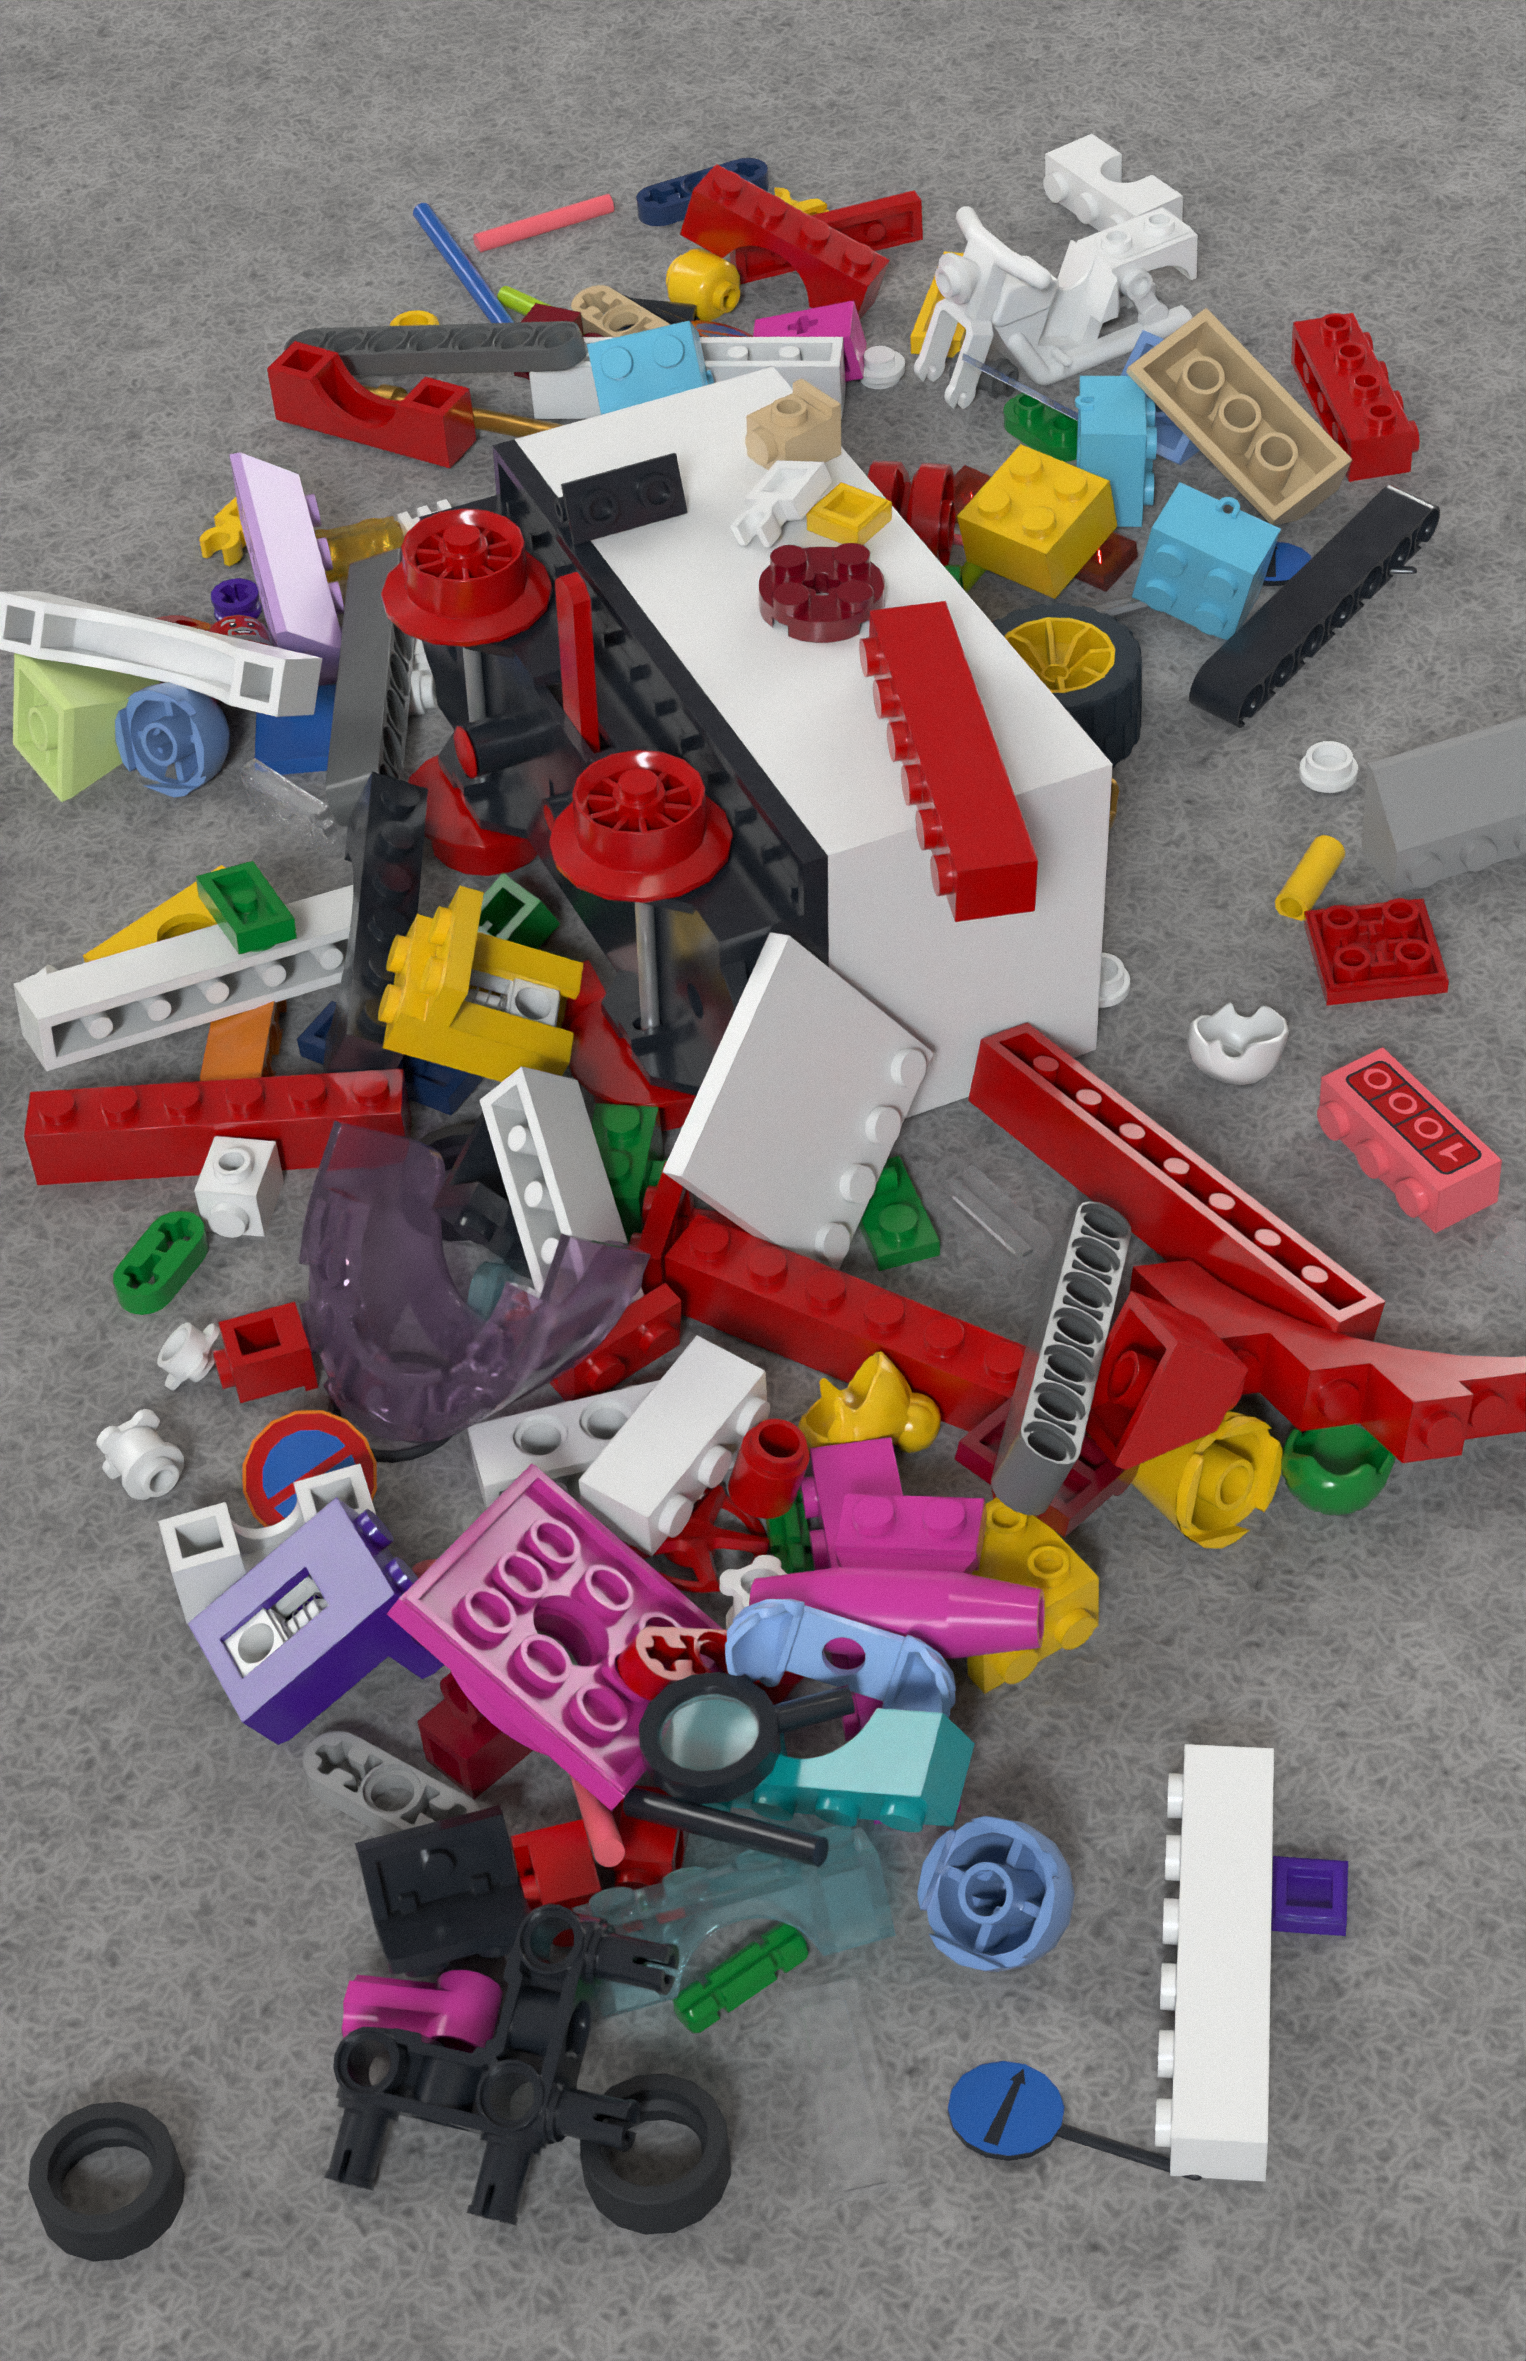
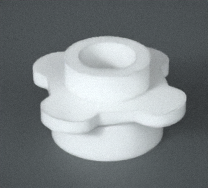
M187 1322L179 1326L170 1335L163 1345L157 1360L158 1366L169 1373L165 1381L167 1388L175 1390L181 1382L188 1378L193 1382H198L207 1375L215 1363L212 1352L216 1351V1349L212 1347V1344L219 1335V1327L209 1324L202 1332Z

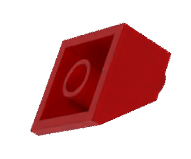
M1131 1291L1106 1340L1085 1430L1114 1466L1125 1470L1216 1432L1227 1411L1233 1409L1240 1400L1244 1389V1378L1249 1369L1200 1317Z

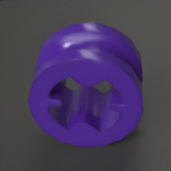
M229 579L219 583L211 591V603L214 606V617L217 621L233 615H245L258 619L262 613L257 585L248 579Z

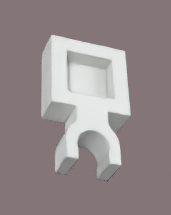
M777 460L745 498L749 509L742 512L730 526L739 546H747L751 539L758 534L763 546L771 547L781 535V526L786 521L802 520L833 482L825 463Z

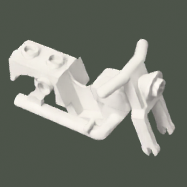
M963 206L957 211L956 220L968 243L963 257L954 253H946L939 259V265L935 271V280L940 293L945 299L936 303L920 355L914 364V373L923 382L926 376L934 382L942 375L958 322L965 327L966 336L950 384L947 386L944 394L945 402L953 409L957 402L962 409H965L973 402L976 386L982 371L963 361V353L984 363L991 341L999 353L1009 359L1013 365L1034 383L1046 386L1132 352L1142 330L1164 339L1191 320L1192 315L1183 305L1168 310L1166 305L1156 298V284L1153 282L1152 276L1148 271L1165 266H1173L1188 279H1196L1198 235L1189 225L1161 207L1080 239L1077 243L1070 240L1057 279L1031 257L1021 256L1008 248L983 227L973 208ZM1126 306L1129 309L1135 306L1139 313L1138 323L1098 338L1102 324L1117 318L1120 308Z

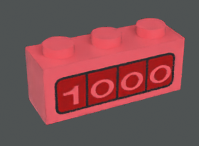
M1383 1047L1321 1077L1320 1105L1317 1110V1117L1323 1132L1333 1141L1340 1139L1356 1155L1361 1169L1368 1177L1372 1179L1379 1178L1395 1193L1399 1206L1409 1217L1415 1218L1418 1216L1434 1233H1437L1498 1201L1502 1160Z

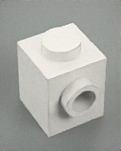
M214 1137L194 1190L200 1217L206 1231L216 1232L221 1236L230 1238L241 1235L265 1237L284 1184L276 1141Z

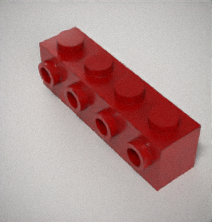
M1331 313L1321 318L1293 322L1291 363L1324 431L1352 459L1345 474L1348 481L1352 482L1411 472L1412 453L1418 452L1420 444L1418 428L1414 420L1408 421L1404 413L1401 393L1399 390L1393 391L1389 383L1385 362L1377 360L1370 333L1362 331L1354 313Z

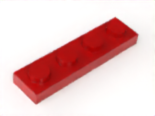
M915 190L811 215L813 218L825 222L828 226L849 238L868 246L873 251L923 240L922 200ZM744 246L730 252V263L735 265L739 273L740 285L796 271L780 255L762 247Z

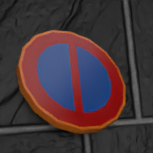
M324 1410L293 1411L271 1421L252 1440L242 1465L243 1494L253 1517L262 1526L269 1527L287 1518L294 1510L297 1503V1495L293 1482L353 1465L361 1464L373 1501L377 1491V1462L366 1437L347 1419Z

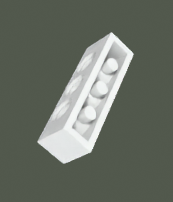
M660 1380L641 1385H631L620 1390L574 1401H564L553 1406L511 1416L497 1417L490 1421L467 1426L474 1469L485 1508L487 1509L531 1463L536 1465L581 1505L578 1480ZM740 1446L732 1455L729 1469L734 1467Z

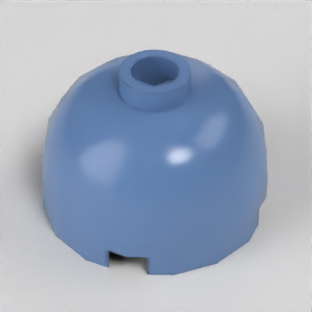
M170 682L147 686L134 692L127 698L129 700L126 708L119 710L115 719V741L122 762L129 772L137 769L141 776L160 782L159 784L143 786L174 798L182 797L196 791L220 772L230 748V730L223 711L213 697ZM175 763L177 780L165 777L167 767Z
M983 1816L971 1819L974 1821L964 1824L958 1830L950 1829L937 1839L923 1862L917 1892L920 1910L927 1911L929 1924L935 1933L929 1934L936 1948L958 1965L993 1972L1033 1964L1054 1949L1070 1924L1075 1896L1070 1867L1057 1845L1026 1823L999 1817Z

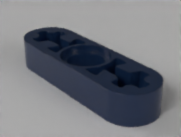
M740 158L720 164L721 167L738 174L741 178L766 192L768 191V167L762 160ZM713 167L650 185L640 190L636 196L639 220L649 226H666L684 220L693 189Z

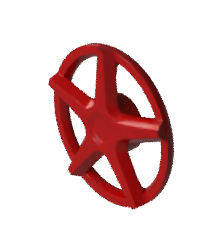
M717 1485L711 1489L706 1488L696 1501L700 1502L692 1510L689 1521L681 1533L674 1538L668 1536L653 1554V1556L664 1554L674 1564L693 1568L698 1581L678 1579L657 1571L680 1591L693 1593L720 1592V1580H718L713 1560L716 1549L740 1550L753 1553L754 1557L750 1564H753V1560L756 1557L767 1555L769 1538H767L760 1521L756 1517L740 1510L734 1504L731 1497L725 1494L723 1487ZM720 1509L727 1510L738 1517L748 1528L750 1534L714 1526ZM624 1542L643 1560L651 1557L633 1545H628V1543Z

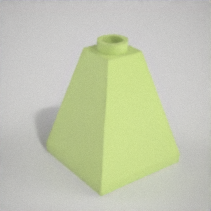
M14 653L13 745L61 802L66 801L123 763L115 741V719L118 711L126 708L129 700L127 698L134 692L161 682L101 668L37 659Z

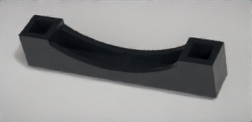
M373 771L348 820L344 860L352 862L353 867L352 915L340 989L331 1027L326 1034L323 1073L397 1069L404 1056L402 1053L383 1048L387 1023L378 1021V1012L387 985H394L395 973L386 970L394 938L397 934L406 937L418 914L428 789Z

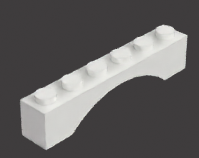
M40 591L0 592L1 650L37 659L101 668L165 683L170 682L216 698L227 705L275 717L314 715L322 658Z

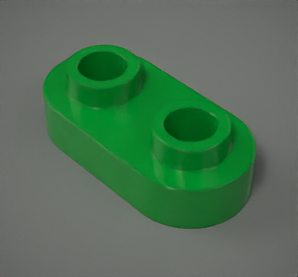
M1023 392L1005 404L1003 409L1004 428L1009 434L1030 448L1063 462L1077 459L1078 421Z

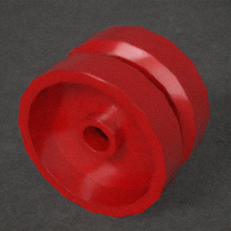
M874 460L870 465L867 477L882 495L892 502L894 509L943 566L949 565L955 530L953 468L950 464L922 463L914 474L911 484L909 473L902 462Z

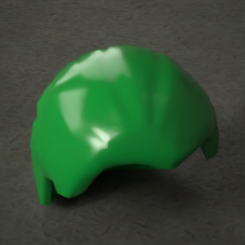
M1354 1424L1307 1430L1305 1433L1294 1428L1283 1448L1281 1471L1290 1493L1297 1497L1298 1501L1306 1508L1325 1515L1342 1516L1353 1514L1370 1505L1372 1500L1386 1486L1396 1457L1368 1431Z

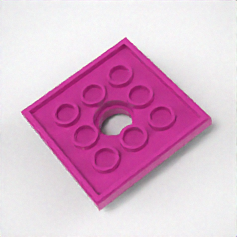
M532 1463L425 1571L387 1613L390 1618L450 1669L467 1698L493 1725L524 1746L549 1756L611 1811L647 1770L643 1764L640 1751L639 1723L648 1703L651 1702L635 1694L624 1683L618 1671L617 1662L619 1655L633 1638L646 1627L723 1629ZM536 1630L545 1632L560 1641L571 1652L578 1666L571 1663L568 1653L557 1641L548 1636L538 1634ZM700 1654L703 1663L713 1673H724L716 1662ZM682 1715L667 1728L662 1740V1750L677 1733Z

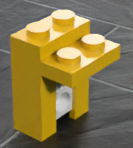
M461 885L458 887L448 908L439 906L433 918L417 914L406 937L398 934L395 936L386 966L387 971L395 973L394 985H387L378 1012V1021L387 1023L383 1042L384 1049L499 1082H503L521 1066L559 1076L563 1075L570 1063L574 1032L561 1029V1025L564 1020L567 998L576 999L580 992L583 970L582 962L478 932L484 892Z

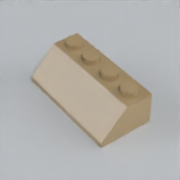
M1207 308L1127 368L1126 373L1270 524L1278 525L1297 521L1339 489L1352 462L1350 456Z

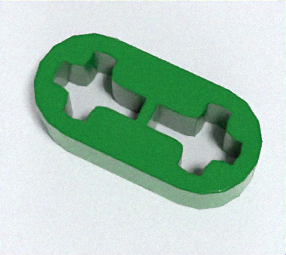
M186 1211L169 1212L160 1216L149 1226L119 1263L113 1273V1284L118 1302L124 1310L139 1315L152 1314L163 1309L176 1296L203 1262L209 1251L205 1225L199 1216ZM186 1236L189 1237L190 1240L186 1241L183 1240V1238ZM168 1241L174 1242L170 1248H168ZM154 1276L155 1283H148L150 1279ZM134 1284L140 1285L137 1289L133 1288Z

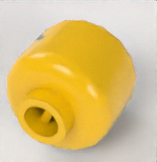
M702 248L691 249L675 258L668 268L666 286L670 302L697 305L695 316L700 318V320L712 321L724 313L731 312L738 304L740 299V276L734 264Z

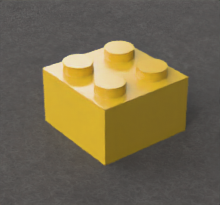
M1022 444L1016 448L957 515L968 562L1053 599H1056L1117 528L1109 480Z

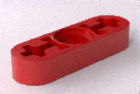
M656 1626L643 1628L619 1655L617 1662L619 1674L630 1690L649 1701H652L666 1686L690 1675L713 1673L703 1663L700 1654L712 1659L724 1673L729 1674L725 1658L727 1630ZM785 1671L780 1683L775 1687H767L759 1680L753 1682V1684L763 1689L772 1704L775 1705L782 1702L804 1676Z

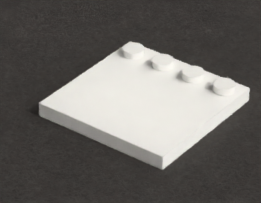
M770 932L663 1169V1173L751 1235L839 1270L869 1199L874 1193L876 1183L894 1142L899 1136L901 1126L918 1087L925 1076L933 1052L791 936Z

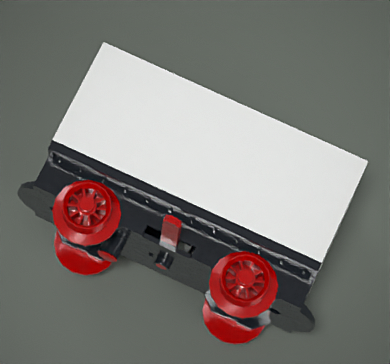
M774 367L492 445L496 495L419 517L420 521L404 537L401 546L402 561L388 573L381 592L387 618L405 634L422 640L424 652L435 680L437 705L454 729L453 734L440 754L426 760L408 779V783L428 789L424 836L430 839L434 855L444 865L468 875L492 876L509 873L529 864L537 855L540 857L618 973L605 997L588 1005L570 1025L569 1031L574 1032L570 1063L568 1065L571 1075L593 1095L595 1103L659 1107L661 1131L677 1129L684 1125L770 932L791 936L933 1052L925 1076L918 1087L905 1118L969 1097L981 1039L1026 1022L1073 1058L1096 1050L1113 764L892 506V520L864 544L870 551V561L879 567L884 576V609L946 601L1038 859L1035 911L961 922L954 921L946 895L936 896L933 888L930 869L932 851H922L919 846L915 820L916 811L918 810L917 806H907L904 800L901 784V768L903 763L902 761L893 762L890 757L887 742L888 718L878 719L873 699V681L875 678L874 676L865 677L862 671L859 641L861 638L869 637V620L860 623V634L850 639L829 643H813L788 637V626L778 623L774 618L772 628L764 621L759 610V579L762 572L770 565V554L774 549L783 545H796L801 548L837 547L841 543L808 531L806 516L802 520L786 521L781 526V535L771 547H764L758 534L751 539L747 546H739L730 527L742 512L749 509L745 498L768 471L747 456L745 444L747 434L746 416L773 403L779 398L793 393V389ZM841 447V455L825 463L833 482L815 504L840 482L884 499L886 498ZM676 453L688 513L577 545L573 544L568 521L560 522L554 508V499L563 496L561 484ZM817 593L816 595H828V594H827V593Z

